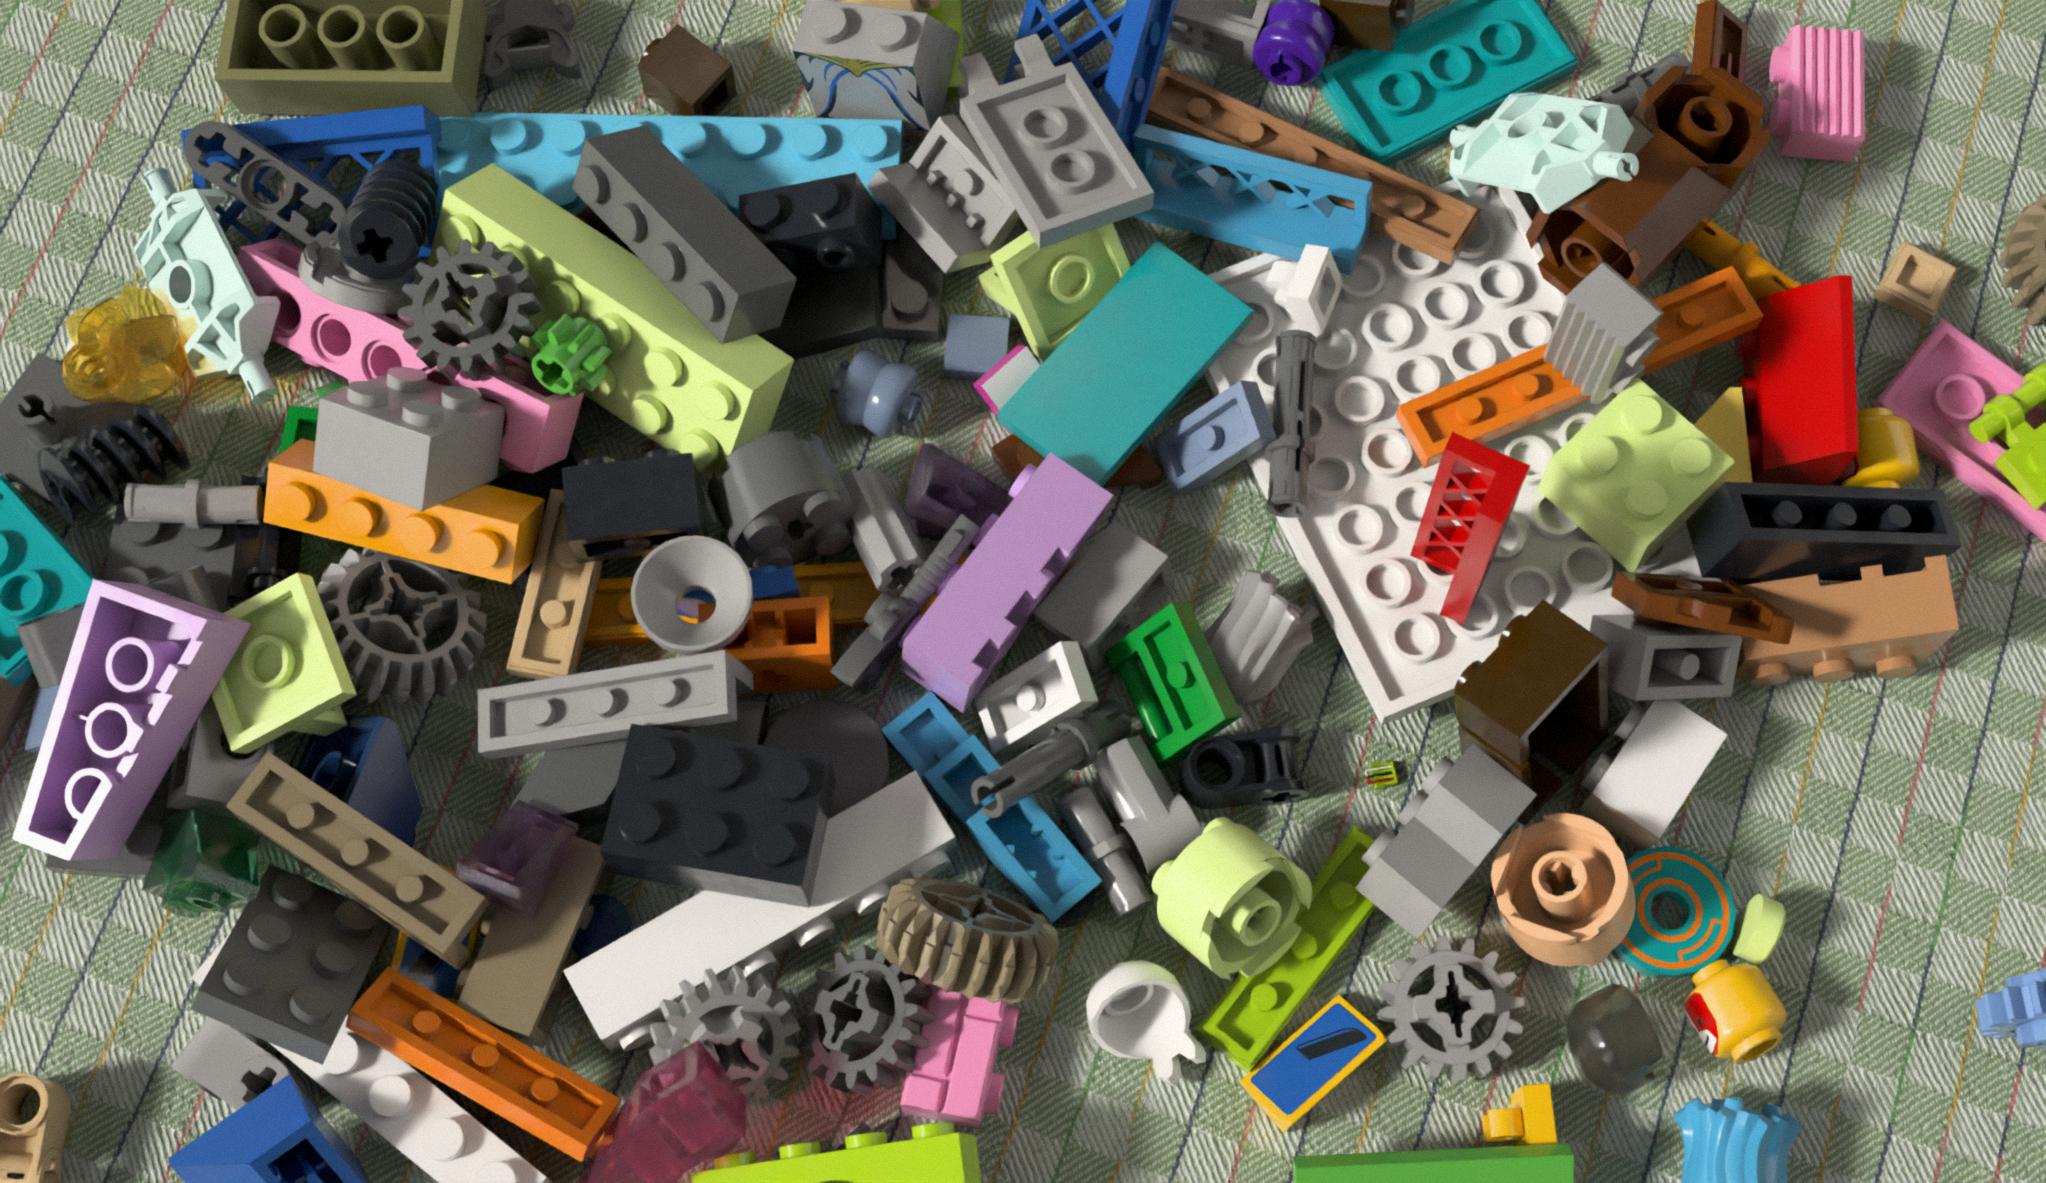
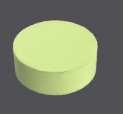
M1761 894L1755 895L1748 902L1733 934L1731 945L1733 955L1754 964H1760L1770 957L1780 940L1785 925L1786 911L1782 903Z

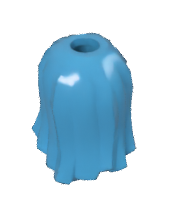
M1736 1096L1726 1097L1725 1100L1712 1099V1102L1709 1104H1704L1697 1097L1687 1102L1684 1108L1677 1111L1673 1116V1119L1681 1129L1685 1147L1681 1183H1788L1787 1161L1789 1147L1803 1127L1789 1114H1782L1780 1106L1763 1103L1761 1115L1758 1111L1744 1108L1743 1099Z

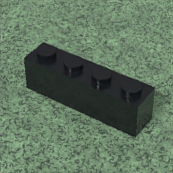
M1724 482L1685 521L1701 576L1705 578L1787 579L1818 574L1819 580L1857 581L1862 580L1860 567L1881 564L1883 576L1917 572L1925 567L1924 558L1946 555L1948 558L1962 546L1944 491L1932 489Z

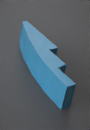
M931 690L881 729L887 744L911 772L916 770L933 798L1005 878L1040 914L1047 918L1049 924H1053L1102 883V879L1031 795L1007 809L1004 814L997 818H989L980 812L984 806L994 801L996 796L993 794L975 805L971 795V786L976 779L988 775L1001 766L974 734L969 736Z

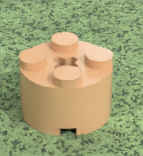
M1554 813L1542 816V821L1531 824L1524 829L1520 826L1510 833L1499 847L1491 871V882L1495 900L1509 935L1523 951L1544 963L1557 966L1583 965L1589 967L1600 964L1625 938L1635 914V891L1623 852L1606 828L1584 816L1570 813ZM1568 884L1575 885L1576 888L1573 891H1566L1564 893ZM1554 891L1557 893L1564 894L1562 896L1553 895L1552 892Z

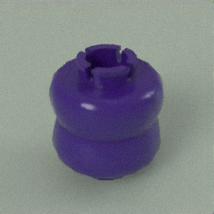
M1280 0L1275 2L1269 8L1263 29L1253 45L1252 56L1256 67L1270 81L1278 85L1303 86L1313 82L1322 73L1326 53L1333 44L1335 27L1332 19L1322 7L1311 0Z

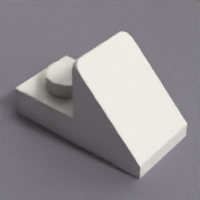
M1060 641L979 691L974 698L993 754H1003L1041 742L1050 737L1052 729L1057 724L1067 718H1081L1084 716V709L1098 702L1078 641Z

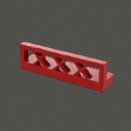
M1452 432L1443 451L1410 556L1454 575L1440 615L1464 625L1488 574L1530 465ZM1460 493H1466L1472 500H1466ZM1451 520H1457L1462 526H1456Z

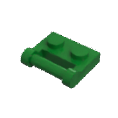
M1189 601L1171 602L1107 649L1103 654L1111 672H1119L1152 745L1148 750L1159 770L1171 767L1185 760L1197 742L1214 736L1242 717Z

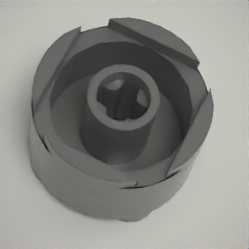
M794 430L773 432L758 437L742 445L726 458L730 468L719 481L715 473H713L709 480V498L733 550L738 553L747 567L751 569L762 566H776L778 569L788 566L793 567L819 554L822 556L834 555L850 544L852 535L849 528L853 521L851 516L856 511L855 504L824 441L818 435L810 433L812 441L798 440Z

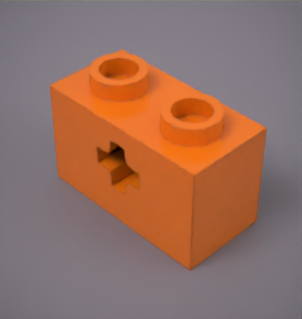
M829 596L753 601L750 617L744 629L732 642L720 649L729 652L753 672L754 691L738 693L736 695L838 688L837 677L831 673L832 668L837 663L836 629ZM716 603L698 605V623L705 622L713 615Z

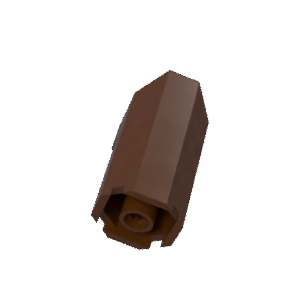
M1672 66L1645 92L1635 112L1628 119L1634 131L1622 153H1632L1637 157L1639 170L1636 176L1630 175L1632 177L1630 181H1621L1610 177L1600 179L1594 186L1550 214L1543 213L1541 208H1539L1525 235L1531 249L1537 243L1541 247L1544 257L1537 265L1543 279L1566 296L1601 263L1605 262L1638 291L1642 292L1736 195L1771 142L1769 127L1767 126L1764 130L1762 129L1760 118L1764 114L1765 109L1760 95L1720 67H1705L1702 74L1698 75L1685 74L1689 66Z

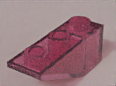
M699 1040L695 1041L641 1074L577 1183H676L683 1173L709 1158L717 1159L728 1154L739 1143L740 1139L746 1136V1096Z

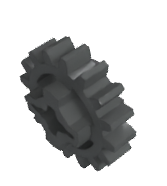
M468 239L461 240L459 254L451 256L442 246L437 248L436 253L439 261L437 265L431 268L429 265L419 262L415 266L423 277L420 284L403 285L402 291L413 300V305L398 309V316L408 326H411L402 334L404 340L415 350H418L416 356L430 369L437 366V369L452 380L455 379L462 368L463 372L472 381H480L482 366L488 364L499 375L504 373L505 365L502 357L511 353L513 356L522 359L526 353L518 343L522 336L532 337L538 330L528 319L529 315H535L543 311L542 303L534 294H530L538 287L536 280L527 270H523L524 265L511 251L503 255V252L491 241H487L484 244L480 253ZM483 274L482 276H480V277H478V278H477V277L470 276V275ZM471 317H472L473 322H474L473 325L469 322V320L471 319ZM462 342L471 344V346L456 347Z
M864 944L858 945L855 959L842 952L835 954L836 970L832 974L820 968L815 972L817 981L821 986L817 993L803 992L801 999L811 1007L809 1015H803L796 1019L799 1028L808 1031V1037L803 1039L797 1046L799 1053L812 1058L807 1070L810 1074L824 1079L826 1085L847 1094L852 1090L864 1096H871L874 1083L889 1090L895 1087L894 1070L899 1067L911 1073L916 1068L909 1054L914 1047L919 1049L928 1048L930 1042L920 1035L919 1032L921 1025L935 1021V1013L921 1007V1003L933 994L930 986L918 981L919 977L915 975L904 974L899 969V965L890 963L883 956L884 953L880 949L876 951Z

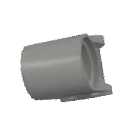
M210 1017L205 1020L171 1065L174 1070L219 1101L224 1100L236 1110L259 1096L268 1083L274 1085L287 1075L294 1080L309 1098L306 1081L293 1069L264 1050L262 1043L246 1032Z

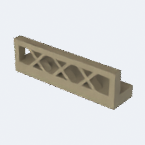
M267 752L226 807L249 829L460 971L471 956V953L462 944V941L489 906L490 902L486 897L270 752Z

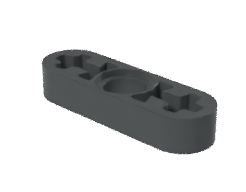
M208 121L198 124L188 133L184 143V154L187 163L196 173L307 245L318 240L321 248L329 247L331 239L336 240L333 244L339 241L338 231L341 220L350 206L342 196L233 125ZM223 135L227 138L223 145L226 152L238 160H247L249 151L254 153L255 157L246 163L241 171L224 161H214L209 165L206 161L209 158L210 152L207 148L203 147L204 140L206 138L219 139ZM268 166L278 169L286 181V191L283 197L275 203L264 202L257 196L254 190L253 183L256 174L262 168ZM240 171L238 182L236 184L231 180V178ZM302 185L309 192L300 198L301 201L316 209H324L328 204L334 208L330 218L337 223L335 231L322 230L315 234L312 230L315 227L316 221L302 210H293L291 219L284 215V212L297 202Z

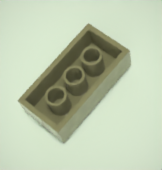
M228 0L214 80L242 114L329 115L424 105L439 117H473L488 9L483 0Z

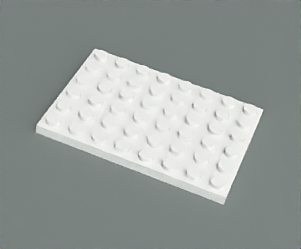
M1454 179L1433 187L1482 209L1478 226L1452 266L1370 230L1352 275L1340 273L1343 285L1323 334L1309 332L1316 337L1310 439L1315 443L1316 449L1315 460L1312 464H1309L1308 511L1306 513L1303 512V515L1299 517L1285 518L1276 516L1381 726L1454 696L1455 685L1463 671L1474 661L1479 660L1483 663L1498 647L1500 636L1510 621L1520 614L1527 616L1542 599L1588 631H1590L1592 615H1627L1634 613V611L1611 596L1616 571H1629L1537 490L1550 458L1617 396L1614 391L1601 404H1591L1590 398L1482 444L1528 464L1530 468L1488 574L1464 625L1440 615L1454 575L1410 556L1440 463L1424 469L1396 418L1398 406L1548 343L1566 298L1563 293L1543 279L1537 265L1544 257L1541 247L1537 243L1531 249L1525 235L1532 220L1516 192L1507 188L1479 183L1475 187V192L1470 197L1463 195ZM1263 253L1206 275L1254 310L1252 321L1208 368L1204 376L1215 397L1240 380L1257 382L1272 423L1276 370V336H1280V333L1286 330L1300 329L1291 309L1275 304L1274 298L1278 288L1267 286L1266 280L1275 261H1287L1296 265L1299 262ZM1263 447L1246 459L1268 500L1270 463L1265 459V447ZM1460 493L1466 500H1472L1466 493ZM1451 520L1456 526H1462L1457 520ZM1685 524L1636 573L1702 577L1687 525Z

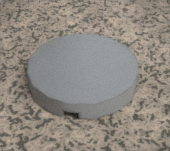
M331 239L329 248H321L317 240L309 243L302 251L298 267L301 282L313 293L333 303L358 311L377 314H398V309L413 305V300L402 291L403 285H419L423 279L416 267H413L412 271L409 269L404 275L392 280H376L365 276L348 264L340 250L339 241L333 244L336 241L334 239Z

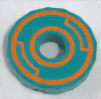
M1671 846L1643 849L1628 858L1626 861L1635 891L1636 908L1628 933L1614 949L1619 959L1639 973L1656 978L1660 976L1666 978L1690 977L1719 959L1732 939L1736 911L1730 887L1715 866L1692 851ZM1668 897L1680 905L1683 911V923L1680 928L1672 930L1662 928L1654 921L1650 911L1651 902L1654 898Z

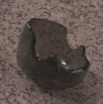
M1610 984L1588 995L1574 1006L1568 1022L1567 1039L1574 1064L1586 1078L1603 1090L1619 1095L1630 1094L1655 1078L1653 1072L1647 1075L1645 1073L1653 1064L1661 1059L1662 1046L1652 1020L1640 1000L1627 987Z

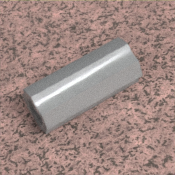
M873 466L858 471L850 470L842 476V479L856 509L855 514L851 516L853 521L849 528L852 540L876 589L882 593L887 590L893 595L902 593L928 558L885 475Z

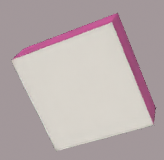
M1018 345L973 385L997 416L998 411L1041 365L1027 346Z

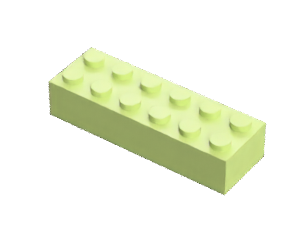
M494 163L489 164L445 190L428 265L433 268L439 263L436 249L441 246L451 256L458 255L461 240L468 239L479 253L487 241L494 242L503 252V255L511 251L524 265L523 270H527L538 284V287L530 294H534L542 303L543 311L528 316V319L537 329L547 320L556 323L564 314H569L571 319L581 317L590 320L606 336L611 354L602 363L609 369L610 373L593 391L584 387L585 396L665 449H674L681 454L692 452L696 469L710 479L713 473H715L718 481L730 468L726 458L732 452L749 441L769 433L795 360L794 358L757 334L721 344L637 256ZM483 274L470 275V276H473V277H477V278H478V277L482 276ZM522 336L518 343L525 351V356L530 358L538 348L530 341L531 337Z

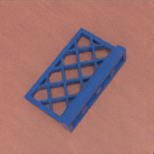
M1027 0L1016 40L1037 33L1042 41L1054 33L1064 50L1050 59L1055 67L1069 62L1073 63L1132 158L1135 159L1133 135L1139 123L1144 124L1178 0H1127L1126 5L1106 20H1104L1094 4L1098 0H1071L1052 15L1045 6L1047 0ZM1089 8L1099 25L1070 45L1060 27ZM1118 30L1117 37H1115L1113 33ZM1108 38L1113 46L1110 62L1089 76L1079 58ZM1014 48L1003 84L1016 80L1013 75V66L1022 63ZM1101 86H1103V87H1102V91H1101V93H1100L1099 90H1098V88H1100Z
M424 105L233 125L342 196L349 205L352 204V200L362 185L365 176L347 198L324 180L340 159L355 158L370 171L375 165L387 159H395L399 153L420 151L422 167L431 173L438 184L436 200L438 208L435 220L428 232V244L421 245L420 251L415 258V261L429 260L442 207L437 141H442L440 117ZM192 129L181 130L183 154L185 139ZM223 135L219 139L206 138L204 140L203 147L207 148L210 152L209 158L206 161L209 165L214 161H224L241 171L244 165L255 157V154L249 151L247 160H238L226 152L223 145L227 138ZM381 155L374 165L365 158V156ZM321 161L315 170H312L305 164L307 162ZM268 166L262 168L256 174L253 183L256 194L260 192L272 203H275L280 198L270 191L265 184L277 169ZM192 169L194 189H212V183ZM302 185L297 202L284 212V215L291 219L292 211L299 210L304 204L300 198L309 192L306 187ZM235 199L227 210L220 204L214 209L221 215L218 222L224 233L232 225L254 244L276 238L282 230L281 227L271 222L261 236H257L237 219L247 207L238 199ZM330 218L320 231L315 227L312 231L315 234L322 230L335 231L337 223Z

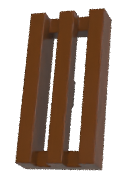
M1709 0L1697 4L1691 74L1701 75L1705 67H1720L1744 83L1748 26L1718 0Z

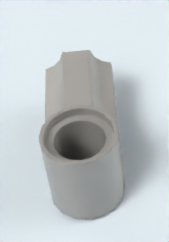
M1140 735L1129 739L1125 738L1107 747L1092 762L1091 768L1122 821L1120 823V830L1122 834H1125L1131 845L1129 851L1146 876L1158 870L1167 861L1176 860L1192 841L1202 835V829L1190 806L1179 793L1173 794Z

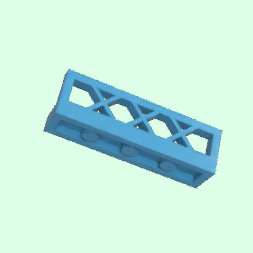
M1139 123L1133 135L1135 162L1155 193L1153 209L1131 216L1132 218L1299 262L1306 244L1328 247L1339 273L1352 275L1371 230L1373 182ZM1153 149L1170 153L1179 163L1176 164L1153 158ZM1210 165L1225 167L1236 178L1219 175ZM1268 180L1283 182L1294 192L1287 193L1277 190ZM1333 195L1355 201L1354 210L1335 205L1326 196Z

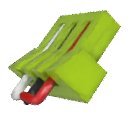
M1393 761L1384 763L1372 762L1370 769L1365 770L1367 783L1374 784L1375 790L1385 789V787L1398 784Z

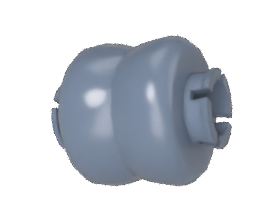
M863 350L856 354L851 363H848L847 360L840 362V366L837 367L830 384L829 397L837 398L835 413L841 422L853 426H865L870 432L881 438H890L896 435L902 424L906 425L909 429L913 426L921 410L925 392L924 390L916 389L918 375L912 366L900 362H889L875 351Z

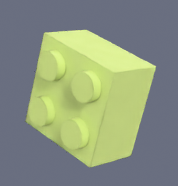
M1637 377L1550 458L1537 490L1629 572H1636L1686 524L1685 521L1724 483L1735 461Z

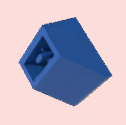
M289 1075L168 1158L170 1166L185 1183H371L359 1158Z

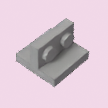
M954 114L937 119L909 162L879 168L867 186L945 274L991 261L990 255L1025 233L1017 223L1021 217L968 129Z

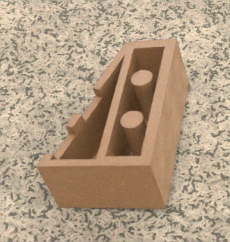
M1946 555L1924 558L1925 567L1921 571L1883 576L1881 564L1860 567L1862 580L1819 583L1818 574L1741 585L1793 617L1795 622L1789 644L1742 637L1734 679L1750 678L1752 685L1770 686L1784 683L1790 679V676L1814 675V680L1817 682H1836L1852 677L1854 672L1877 671L1878 677L1882 679L1902 678L1915 674L1918 671L1917 668L1960 630Z

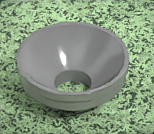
M698 535L682 536L664 542L653 549L641 562L634 575L631 588L632 608L637 622L645 634L661 648L682 655L713 652L732 642L744 629L750 617L753 604V583L746 564L738 553L727 544L710 537ZM699 590L712 595L716 600L715 611L705 622L688 623L677 614L678 604L687 593Z

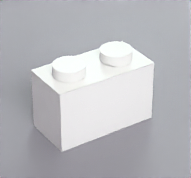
M1675 699L1652 700L1647 708L1635 702L1614 733L1625 741L1613 759L1602 752L1580 784L1588 789L1590 793L1579 810L1640 851L1650 849L1660 839L1728 735Z

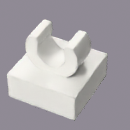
M1306 244L1298 265L1287 261H1275L1267 277L1266 284L1269 287L1278 288L1274 298L1275 304L1291 309L1300 330L1323 334L1342 288L1343 280L1328 247Z

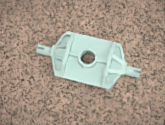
M1534 92L1510 93L1489 120H1484L1477 128L1459 124L1456 126L1458 130L1453 129L1450 133V143L1454 148L1451 151L1450 174L1464 196L1470 197L1475 192V187L1479 183L1531 193L1543 213L1548 214L1594 186L1600 179L1610 177L1621 181L1632 180L1630 175L1636 176L1639 170L1637 157L1632 153H1622L1634 128L1621 106Z
M158 167L145 173L146 177H142V182L146 186L156 207L150 214L152 221L136 244L134 251L147 282L195 379H223L240 374L254 404L259 405L270 402L275 398V395H278V389L274 386L263 364L265 360L263 355L268 350L281 303L277 296H256L248 278L243 272L213 212L216 206L226 198L222 189H191L177 192L165 168Z

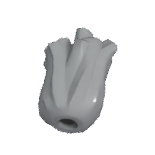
M1247 570L1246 574L1241 576L1238 586L1235 588L1234 596L1227 607L1204 634L1238 707L1258 704L1278 685L1300 652L1310 648L1314 643L1311 623L1320 614L1319 611L1309 603H1306L1302 609L1295 604L1289 603L1277 591V584L1280 579L1268 571L1262 574L1259 571Z

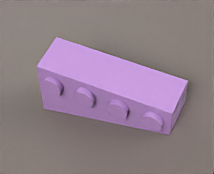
M1051 452L1038 468L1029 463L1023 469L1008 495L1014 498L1000 517L995 513L989 516L982 525L981 531L972 542V545L976 547L962 566L956 563L950 572L947 573V576L943 579L935 593L938 596L923 616L919 614L913 620L898 643V646L903 649L900 670L963 714L1034 616L1033 611L1052 591L1068 566L1105 517L1114 496Z
M93 579L13 839L67 861L117 858L252 624L140 584Z

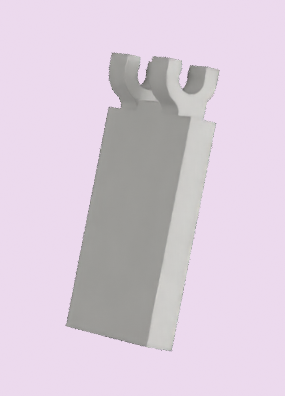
M1037 33L1014 41V50L1022 63L1013 66V75L1016 80L1001 86L995 80L982 52L959 59V69L966 82L958 84V93L962 98L960 99V117L1039 249L1153 209L1155 192L1072 62L1055 67L1049 59L1047 51Z

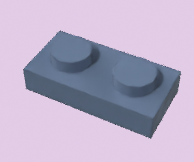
M1240 380L1153 439L1172 494L1190 495L1277 439L1257 382Z

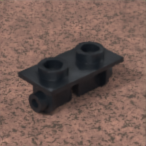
M268 467L264 469L263 477L242 475L241 485H261V491L264 494V509ZM262 522V525L237 524L230 597L250 599L293 574L299 573L302 532Z

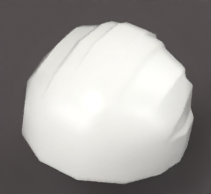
M1146 960L1122 961L1112 965L1094 981L1086 1001L1087 1019L1092 1036L1102 1049L1117 1057L1152 1059L1157 1078L1176 1087L1181 1078L1179 1054H1182L1196 1064L1206 1061V1052L1203 1046L1191 1035L1189 1029L1191 1012L1187 996L1175 976L1168 972L1165 967Z

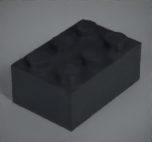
M631 723L600 853L614 875L810 908L836 786V777L830 756Z

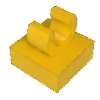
M1550 1083L1522 1085L1510 1095L1512 1108L1491 1109L1487 1111V1115L1481 1116L1485 1143L1516 1141V1146L1557 1144Z

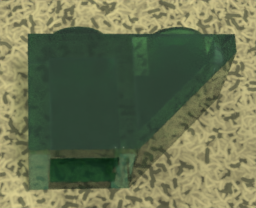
M196 808L169 815L141 890L163 898L160 904L163 909L189 918H200L201 913L209 911L226 912L230 906L255 901L260 888L255 833Z

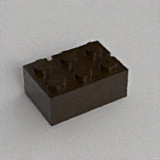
M1543 599L1527 616L1520 614L1510 621L1500 636L1498 647L1483 663L1479 660L1471 663L1459 677L1454 689L1457 720L1460 724L1458 730L1461 756L1474 743L1537 794L1517 819L1524 826L1563 786V780L1529 756V746L1572 776L1608 737V644Z

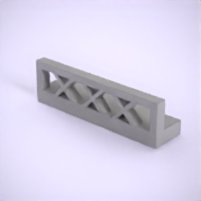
M719 650L477 690L478 753L488 759H497L628 738L631 723L675 731L737 721L736 694L754 691L753 672L726 650Z

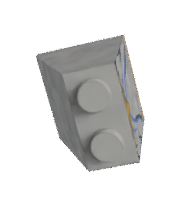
M807 0L793 47V54L816 118L902 120L904 139L923 141L937 119L942 115L960 35L927 13L829 0Z

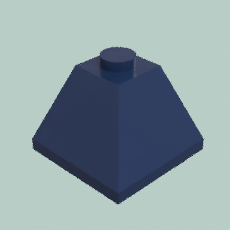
M344 715L348 725L327 736L311 734L296 771L412 848L416 838L415 827L423 810L397 723L387 717Z

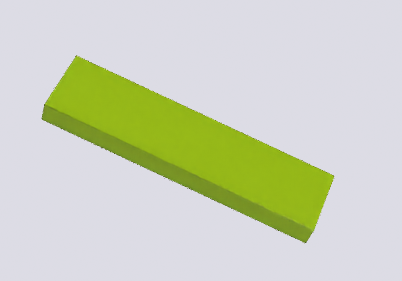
M1356 825L1311 881L1312 900L1310 908L1308 909L1302 903L1300 905L1294 922L1302 929L1292 946L1277 962L1262 973L1249 978L1240 973L1195 1032L1247 1074L1255 1067L1377 907L1355 889L1370 868L1361 858L1375 841V839Z

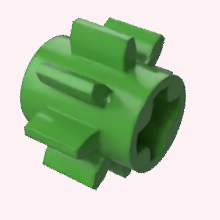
M564 314L556 323L547 320L530 338L533 345L538 348L529 358L532 363L533 373L545 388L554 393H570L572 397H576L584 387L593 391L610 373L609 369L602 363L611 354L606 336L596 324L588 319L581 317L571 319L569 314Z

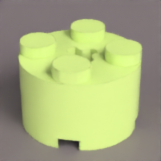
M1219 817L1211 821L1204 829L1202 835L1192 841L1176 860L1164 863L1155 873L1151 885L1153 892L1158 895L1157 915L1161 927L1217 976L1231 980L1229 974L1240 972L1246 978L1258 975L1277 962L1292 946L1302 929L1294 922L1301 903L1309 909L1312 900V885L1304 870L1250 828L1242 824H1236L1226 817Z

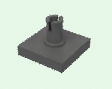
M38 352L0 403V473L15 486L55 508L40 477L37 459L39 450L51 447L62 455L61 444L63 439L75 436L85 443L84 434L86 428L99 425L108 431L110 417L122 414L131 420V410L135 405ZM78 504L71 506L73 519L82 510Z

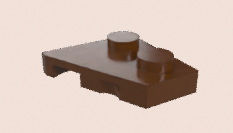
M1616 571L1611 593L1613 598L1634 611L1633 618L1635 620L1658 627L1672 626V623L1779 644H1789L1795 622L1793 617L1732 579Z

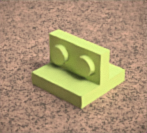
M1111 223L1041 249L1037 246L1030 232L1026 231L990 255L994 266L979 275L978 278L987 297L1017 316L1033 354L1045 361L1126 274L1131 266L1115 227Z
M297 572L223 613L252 624L211 694L232 752L248 754L289 731L327 736L348 725L340 704L357 694L312 576Z

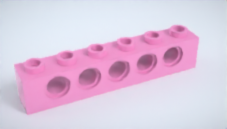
M280 237L239 248L237 260L248 278L255 295L277 296L281 303L270 341L277 342L297 352L299 359L307 364L326 367L347 378L349 384L355 381H368L387 374L388 370L393 367H410L425 372L427 380L438 384L473 388L481 393V399L506 407L499 456L506 467L518 472L532 474L566 459L585 391L582 390L576 397H572L570 393L557 394L548 390L535 377L531 364L510 353L502 357L505 372L500 375L488 364L482 366L480 381H472L463 372L462 368L454 380L449 379L437 369V366L430 369L416 356L418 350L411 347L402 336L411 326H408L398 314H377L351 309L333 303L313 293L305 286L298 274L300 258L304 249ZM462 342L456 347L471 346V344Z

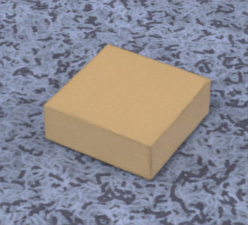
M1904 240L1897 249L1872 297L1928 325L1936 314L1959 268Z

